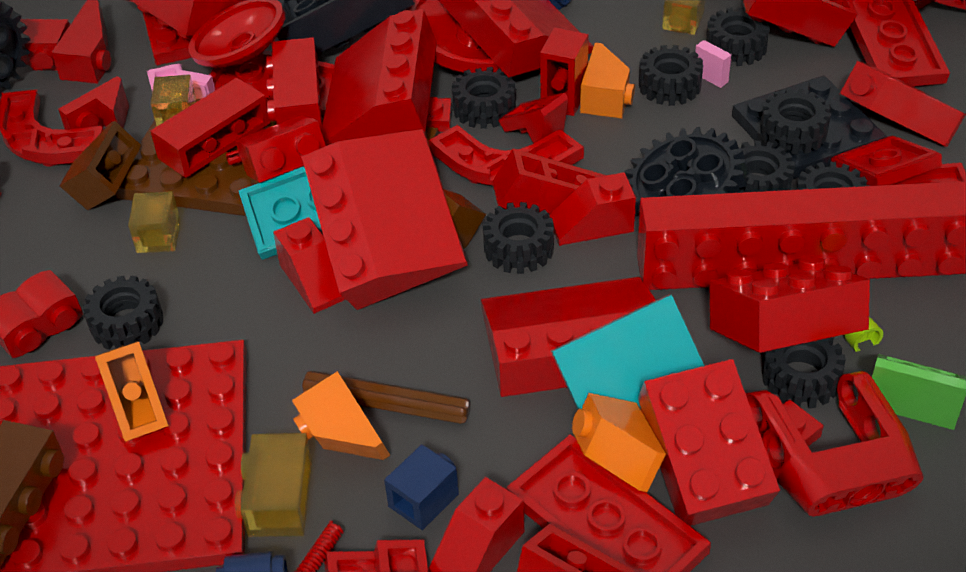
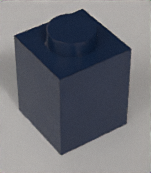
M422 444L384 479L388 507L422 531L459 495L457 468L446 455L442 453L436 454Z

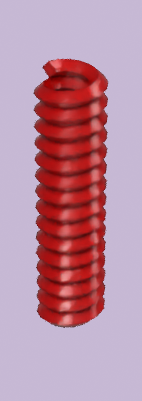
M333 520L329 521L327 527L324 528L322 534L314 542V545L311 547L312 549L309 550L304 560L301 561V564H299V567L294 572H316V570H319L318 567L321 566V563H324L323 559L326 557V552H331V549L336 545V541H339L341 534L344 533L342 527L333 523Z

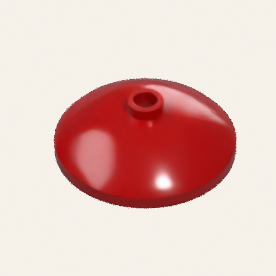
M246 0L232 5L213 16L196 31L189 43V54L197 64L212 68L236 66L253 61L270 46L280 33L285 21V10L278 0Z

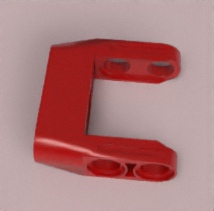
M858 371L843 374L838 381L837 389L839 408L861 442L814 453L809 449L778 396L767 390L745 393L777 482L809 516H821L896 498L916 488L924 478L907 430L873 378L867 372ZM853 384L858 391V401L854 395ZM876 420L880 426L881 437L877 431Z

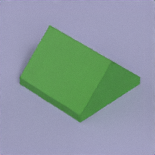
M878 354L872 378L896 415L951 430L955 429L966 397V376Z

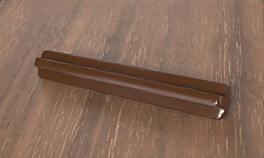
M308 371L302 383L303 393L332 374ZM341 376L359 406L459 424L466 423L468 419L470 403L466 398Z

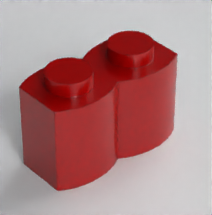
M51 270L37 273L24 281L16 291L0 295V345L12 358H17L35 350L48 336L69 329L83 315L76 295Z

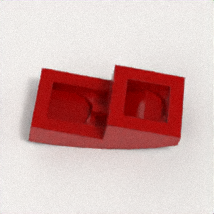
M377 540L374 551L326 552L324 562L325 572H428L424 540Z

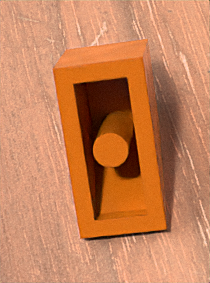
M602 43L594 44L581 83L580 113L622 119L626 105H632L635 84L629 83L630 68Z
M139 341L95 355L124 441L168 426Z
M338 371L292 400L300 413L293 420L307 441L315 437L323 449L380 460L390 456L387 448Z
M588 393L582 409L577 410L572 423L573 434L584 456L639 491L648 492L666 453L638 404Z

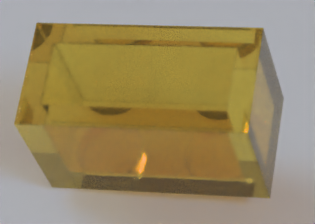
M306 433L252 434L249 453H243L241 459L242 479L245 480L244 490H238L235 499L237 518H243L248 537L304 536L312 465Z

